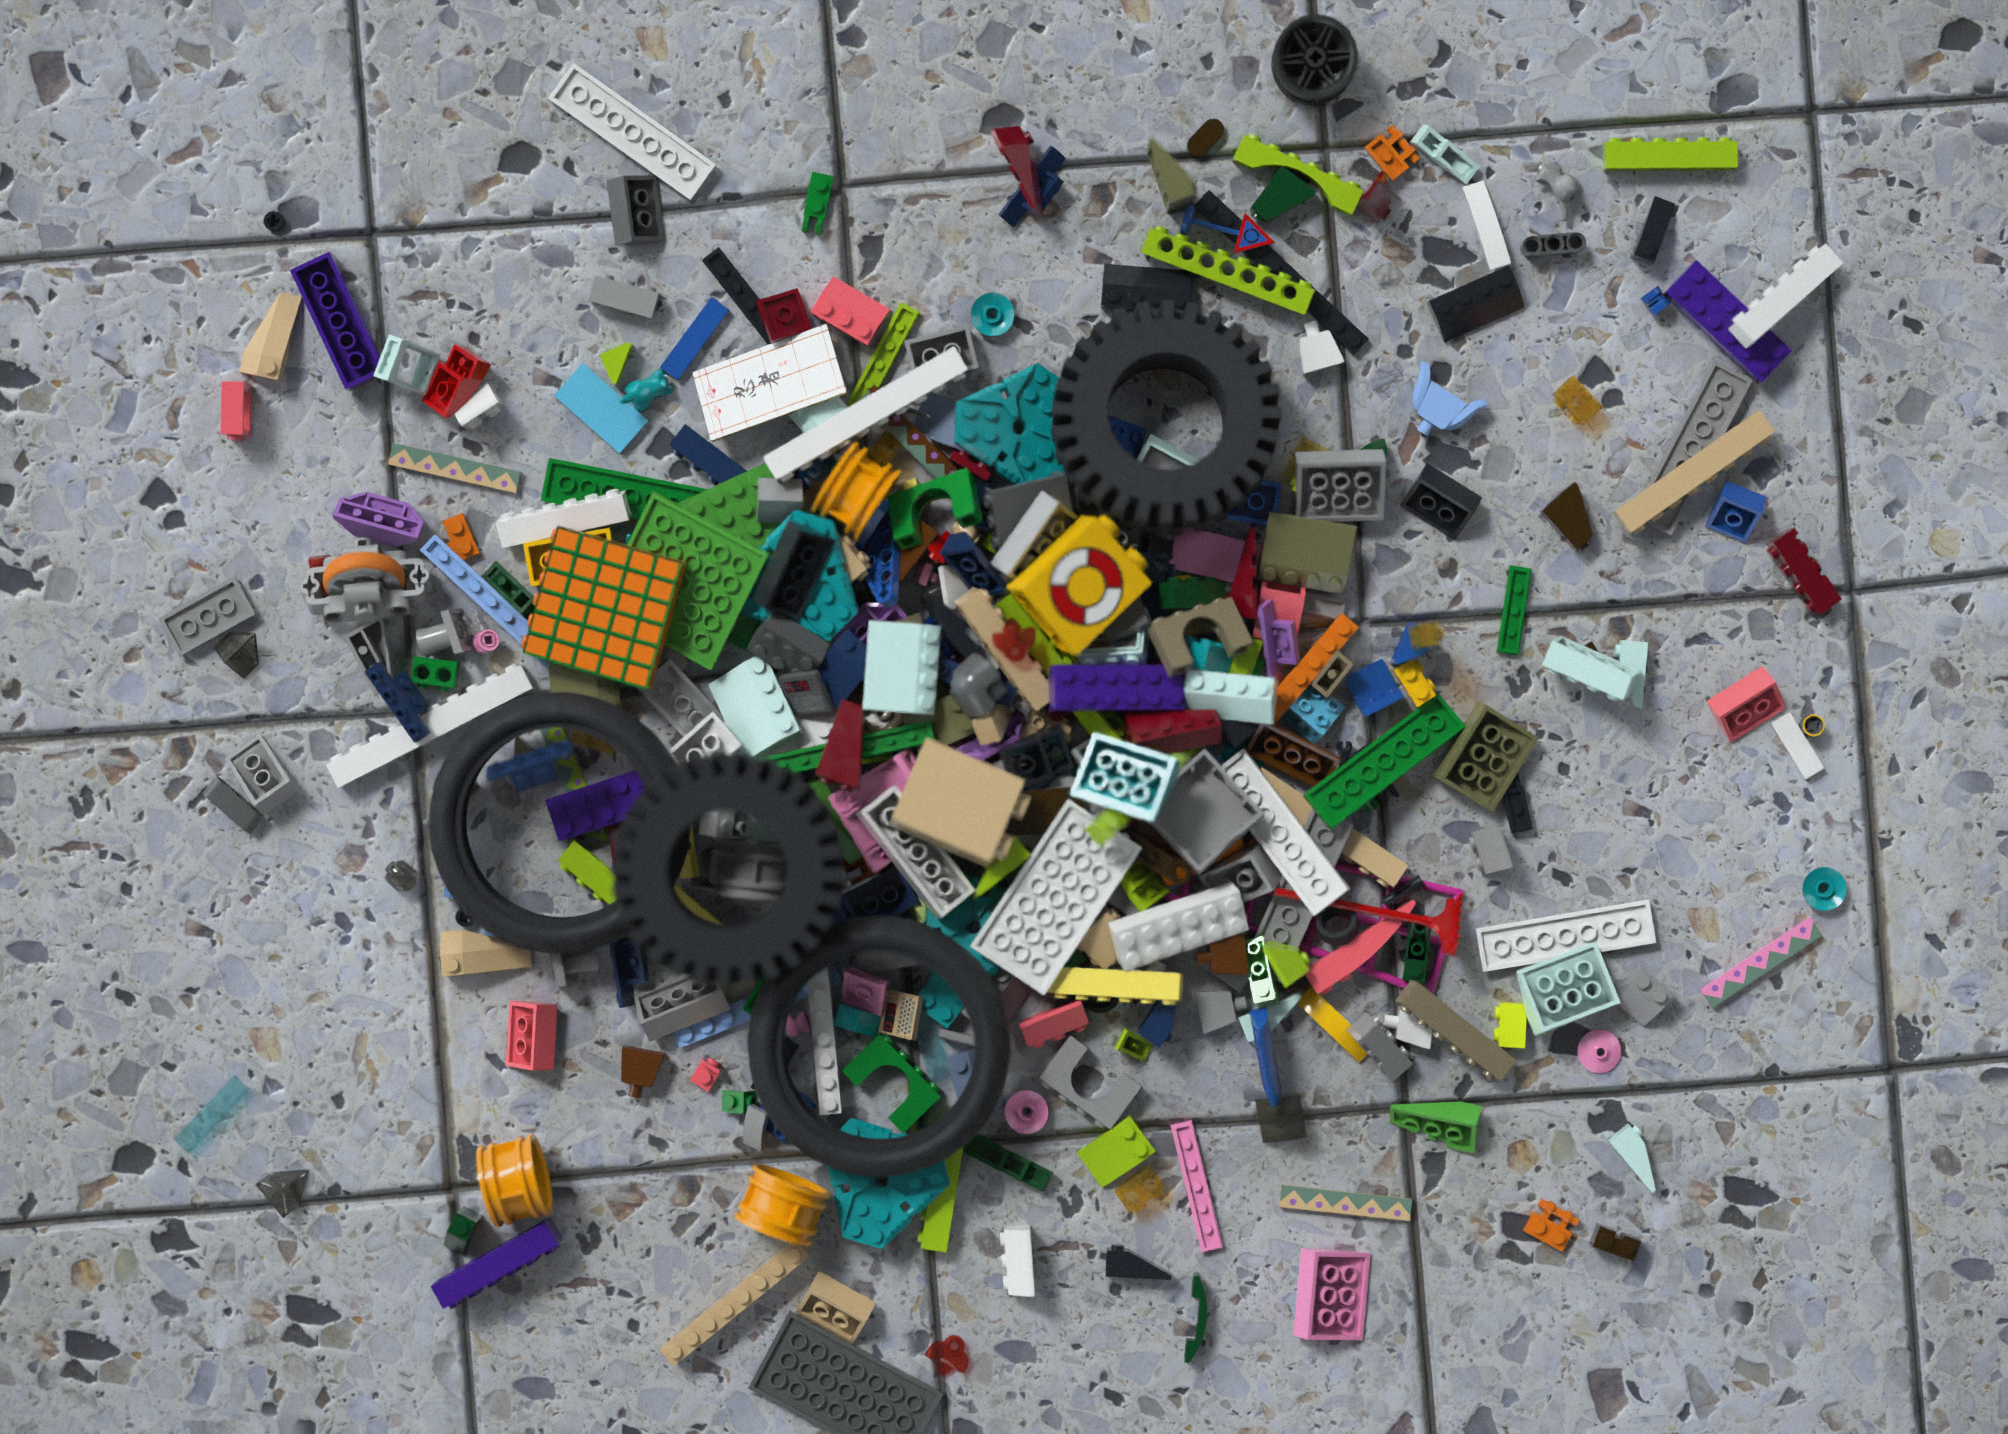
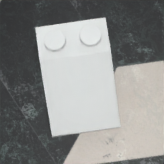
M711 712L668 752L675 763L679 765L686 762L689 758L698 755L703 757L712 755L714 752L726 751V754H733L742 744L714 712Z

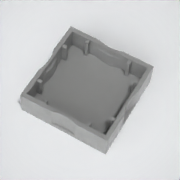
M1204 748L1180 770L1154 822L1147 821L1199 876L1264 817V812L1244 790L1232 782L1226 771Z

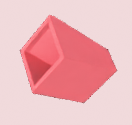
M1261 580L1257 602V618H1255L1253 626V637L1263 641L1261 638L1258 608L1268 599L1273 600L1275 619L1295 621L1296 634L1298 636L1305 600V588Z

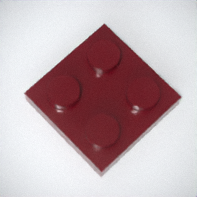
M798 288L756 301L770 343L813 329Z
M953 450L949 457L952 462L963 469L968 468L973 475L985 482H988L992 476L989 473L990 469L988 466L980 461L977 464L970 461L971 456L962 450H959L958 453Z

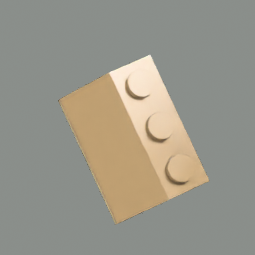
M818 1271L796 1313L853 1344L876 1302L852 1290L849 1286L834 1280L829 1275Z

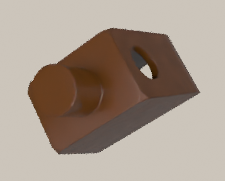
M1238 933L1206 944L1207 951L1195 953L1196 964H1208L1209 973L1248 974L1244 933Z
M628 1045L622 1046L621 1082L630 1084L628 1096L641 1098L643 1086L651 1088L654 1085L665 1056L664 1052Z

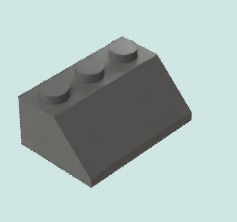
M620 176L607 180L615 246L665 241L657 176Z

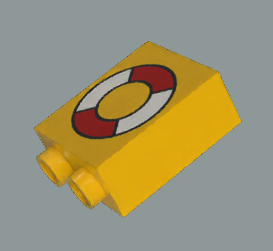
M1105 515L1098 519L1097 517L1080 516L1006 587L1063 653L1072 655L1080 653L1151 584L1150 580L1143 573L1148 567L1147 562L1133 548H1129L1126 552L1115 540L1121 534L1120 530Z

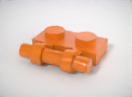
M1393 124L1386 129L1391 135L1388 140L1381 133L1364 147L1381 170L1386 172V176L1391 182L1409 168L1404 161L1409 157L1413 163L1420 159L1419 155L1415 152L1416 148L1413 145H1409L1403 137L1402 131H1398ZM1395 142L1404 151L1400 155L1392 147Z
M1540 1198L1537 1206L1544 1209L1542 1214L1540 1215L1533 1211L1523 1231L1562 1252L1573 1233L1565 1227L1568 1223L1576 1227L1580 1219L1573 1216L1571 1211H1564L1555 1206L1556 1203L1550 1200L1547 1202ZM1550 1214L1561 1219L1559 1224L1548 1219Z

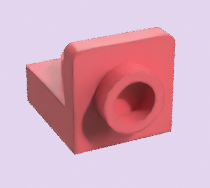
M711 1057L708 1059L703 1058L690 1081L708 1092L722 1071V1068L719 1067L720 1063Z

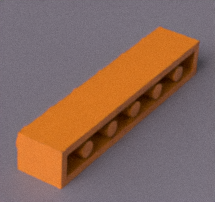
M1343 613L1339 614L1300 659V662L1279 683L1274 724L1319 674L1336 651L1340 650L1359 628Z

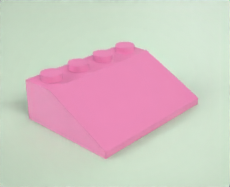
M1301 1248L1293 1335L1306 1340H1363L1371 1253L1323 1248Z

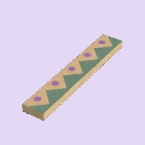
M396 443L392 444L388 462L389 465L513 493H517L521 476L520 471Z
M1282 1184L1279 1207L1404 1221H1410L1412 1198Z

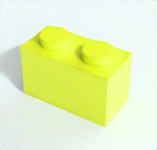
M1499 1001L1498 1006H1495L1494 1019L1498 1020L1497 1028L1493 1030V1041H1496L1499 1047L1525 1048L1527 1016L1524 1003Z

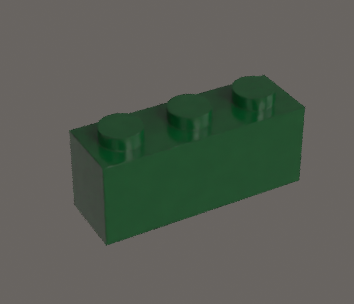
M1170 577L1168 582H1159L1160 609H1193L1200 604H1204V606L1211 604L1218 598L1226 599L1225 582H1217L1216 577L1203 578V582H1199V577H1188L1186 582H1181V577Z

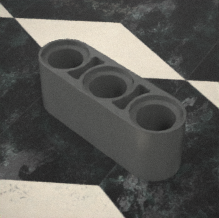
M1579 232L1534 235L1522 241L1520 250L1525 257L1529 258L1577 254L1586 246V239ZM1571 238H1577L1580 241L1578 249L1570 246ZM1551 239L1558 242L1559 246L1555 251L1548 247V241ZM1528 241L1536 244L1537 249L1535 252H1529L1526 249Z
M218 776L203 792V795L249 834L265 818L259 810Z

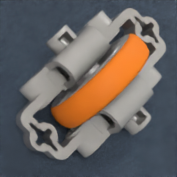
M367 537L357 538L354 540V546L344 547V555L325 558L323 560V567L308 569L305 573V579L300 583V590L309 612L313 615L324 614L325 621L331 623L348 621L370 622L373 619L405 616L409 614L410 606L423 605L427 601V594L432 590L429 572L425 569L421 559H408V554L401 550L384 552L380 544H373L372 539ZM406 575H410L413 590H403ZM319 583H323L324 589L329 595L328 597L323 598Z

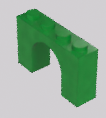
M968 468L959 469L954 473L937 477L934 480L917 484L912 488L897 491L895 494L887 496V500L890 502L889 513L893 538L902 550L922 543L919 523L921 513L928 504L937 499H951L954 519L963 529L983 522L976 478Z
M879 1033L843 1068L842 1072L858 1086L871 1072L880 1066L893 1065L903 1070L910 1082V1092L907 1098L888 1116V1119L904 1133L941 1097L939 1093L941 1089L934 1081L929 1083L923 1077L926 1073L918 1065L914 1067L908 1061L910 1057L902 1049L898 1051L893 1046L895 1042L888 1034L883 1036Z

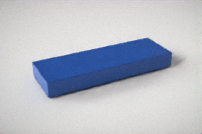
M885 499L876 508L861 533L859 540L854 545L859 551L864 550L888 510L890 502Z

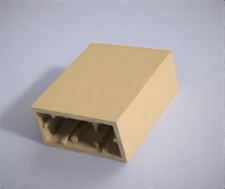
M926 738L889 826L987 867L992 857L1001 861L1004 860L1013 840V836L1003 833L1009 817L1021 820L1031 796L1020 792L1025 780Z

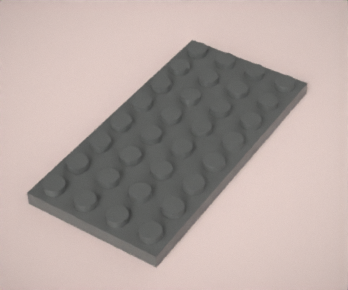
M790 1310L748 1389L832 1434H922L944 1392Z

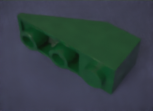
M1410 922L1402 980L1425 982L1431 934L1430 927Z

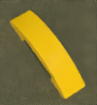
M1310 987L1297 1003L1360 1063L1368 1053L1347 1032L1351 1024L1320 994H1317L1314 988Z

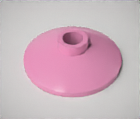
M1602 1029L1592 1030L1586 1033L1578 1044L1577 1054L1579 1061L1591 1072H1608L1620 1060L1621 1045L1618 1039L1609 1031ZM1603 1048L1604 1054L1598 1056L1596 1053L1597 1049Z
M1022 1090L1016 1092L1008 1099L1005 1106V1118L1009 1126L1016 1132L1031 1134L1037 1132L1045 1125L1048 1118V1106L1045 1099L1037 1092ZM1023 1108H1030L1031 1113L1024 1115L1022 1112Z

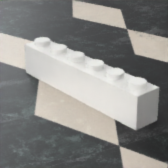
M1824 244L1820 249L1815 246L1806 254L1809 258L1805 262L1800 259L1791 267L1794 271L1790 275L1786 272L1777 280L1779 285L1775 288L1771 285L1762 293L1764 296L1762 300L1759 301L1756 298L1747 306L1749 311L1746 314L1741 311L1732 319L1734 324L1729 330L1745 348L1755 342L1843 264L1827 244Z
M618 489L607 491L606 495L590 494L580 501L572 498L565 500L562 505L556 506L555 503H550L542 506L543 509L539 510L527 508L522 510L521 514L505 513L500 515L501 518L497 520L496 527L502 548L551 538V534L557 526L582 531L628 521L632 514L626 491L619 492Z

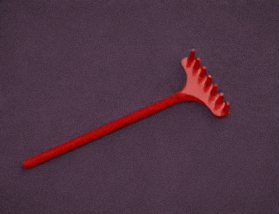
M1278 887L1272 891L1274 896L1302 901L1296 891ZM1460 893L1457 899L1448 898L1443 912L1434 917L1339 899L1329 905V907L1430 927L1440 937L1442 951L1447 955L1456 957L1460 936L1459 925L1463 904L1462 893Z

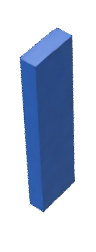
M711 297L660 368L676 380H679L730 310Z

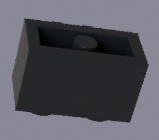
M1141 532L1137 552L1148 564L1143 573L1150 581L1164 582L1166 573L1170 570L1168 567L1169 561L1173 559L1171 554L1173 553L1174 541L1161 536L1145 535V533Z

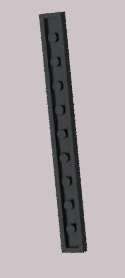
M1210 190L1194 205L1212 224L1240 231L1242 220ZM1222 232L1236 246L1238 236ZM1269 245L1243 251L1257 266L1262 264L1270 267L1271 273L1279 275V272L1286 273L1292 276V281L1299 283L1300 279L1307 281ZM1292 286L1286 287L1285 292L1291 298H1294L1297 294L1296 289ZM1315 290L1307 313L1324 329L1329 330L1332 336L1354 356L1369 338L1322 294Z

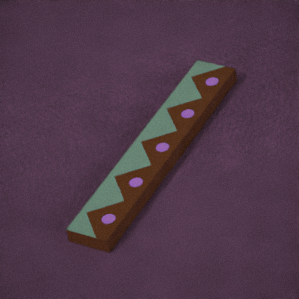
M874 384L858 401L880 389ZM894 413L888 417L890 421L883 426L935 478L959 470L904 413L899 416Z

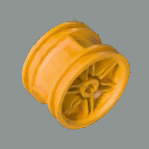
M857 441L850 446L839 461L811 508L813 513L820 511V517L826 518L828 515H832L844 523L846 526L844 533L849 535L852 532L855 534L853 539L856 541L859 540L861 533L883 499L887 500V496L890 495L902 474L900 469L893 471L891 463L881 467L867 457L869 449L866 447L862 450L859 449L860 443Z
M528 1134L526 1139L524 1136H520L516 1140L505 1143H490L488 1148L486 1145H481L477 1148V1170L481 1192L488 1215L495 1227H502L504 1223L510 1225L516 1220L529 1217L541 1218L542 1213L545 1216L552 1215L553 1195L549 1171L542 1147L535 1134Z
M754 1164L752 1169L755 1174L749 1175V1186L744 1199L740 1200L738 1204L741 1211H736L734 1217L743 1224L774 1238L796 1245L811 1246L813 1240L810 1236L816 1235L817 1230L815 1227L822 1210L827 1207V1203L824 1200L830 1199L832 1193L824 1187L793 1173L764 1164Z

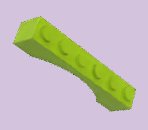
M1253 134L1243 136L1232 162L1250 170L1272 167L1280 168L1283 166L1288 170L1297 172L1308 178L1321 190L1331 208L1350 217L1352 216L1363 193V190L1359 189V184L1350 180L1346 183L1340 180V175L1331 171L1327 174L1321 171V167L1315 163L1309 162L1306 164L1300 161L1301 157L1289 152L1287 155L1280 152L1281 148L1269 143L1267 146L1261 143V139Z

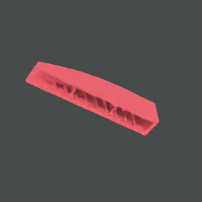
M1411 899L1395 909V911L1410 913L1416 902ZM1383 917L1357 934L1350 943L1337 947L1310 965V970L1304 975L1316 993L1322 992L1324 995L1334 988L1333 984L1340 980L1342 983L1352 977L1351 972L1373 956L1404 921Z

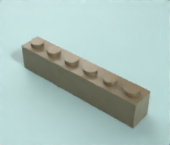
M1410 980L1395 1000L1401 1005L1399 1009L1408 1016L1414 1015L1417 1018L1415 1021L1424 1029L1429 1027L1433 1030L1432 1035L1441 1042L1447 1041L1450 1044L1449 1049L1457 1055L1462 1053L1466 1056L1467 1059L1465 1061L1474 1068L1480 1067L1483 1070L1482 1075L1493 1081L1496 1079L1502 1081L1517 1061L1418 982Z

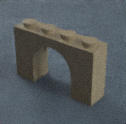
M1232 597L1227 599L1218 598L1211 604L1205 606L1200 604L1187 612L1178 611L1168 618H1157L1152 622L1148 631L1169 678L1188 672L1193 664V660L1183 640V632L1192 626H1204L1214 631L1219 637L1228 658L1248 652L1253 643Z

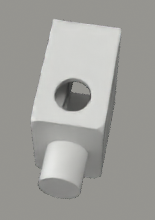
M1316 320L1305 323L1304 327L1307 336L1298 340L1302 374L1305 375L1343 364L1344 359L1329 330L1320 332Z
M1399 1008L1397 1016L1385 1014L1383 1027L1395 1029L1394 1037L1396 1039L1430 1049L1433 1030L1429 1027L1424 1029L1415 1022L1417 1018L1414 1015L1408 1016Z

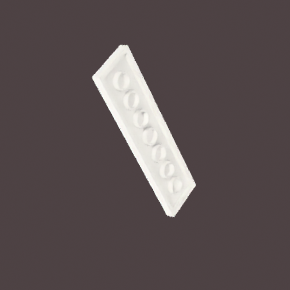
M575 63L570 66L548 97L550 101L690 201L716 167V164Z
M1245 749L1240 750L1221 766L1232 782L1244 790L1264 812V817L1250 831L1313 916L1319 914L1350 889Z
M1649 899L1475 928L1482 972L1539 963L1595 941L1600 952L1656 943Z

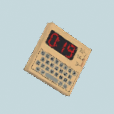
M887 989L885 1011L881 1016L878 1032L916 1040L923 997Z

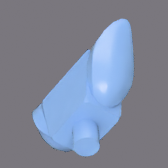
M1420 361V372L1414 387L1412 402L1413 407L1417 410L1416 414L1423 418L1417 430L1424 435L1429 436L1435 426L1441 430L1458 429L1480 410L1489 406L1485 399L1473 401L1466 406L1467 403L1433 381L1430 382L1431 370L1429 363Z

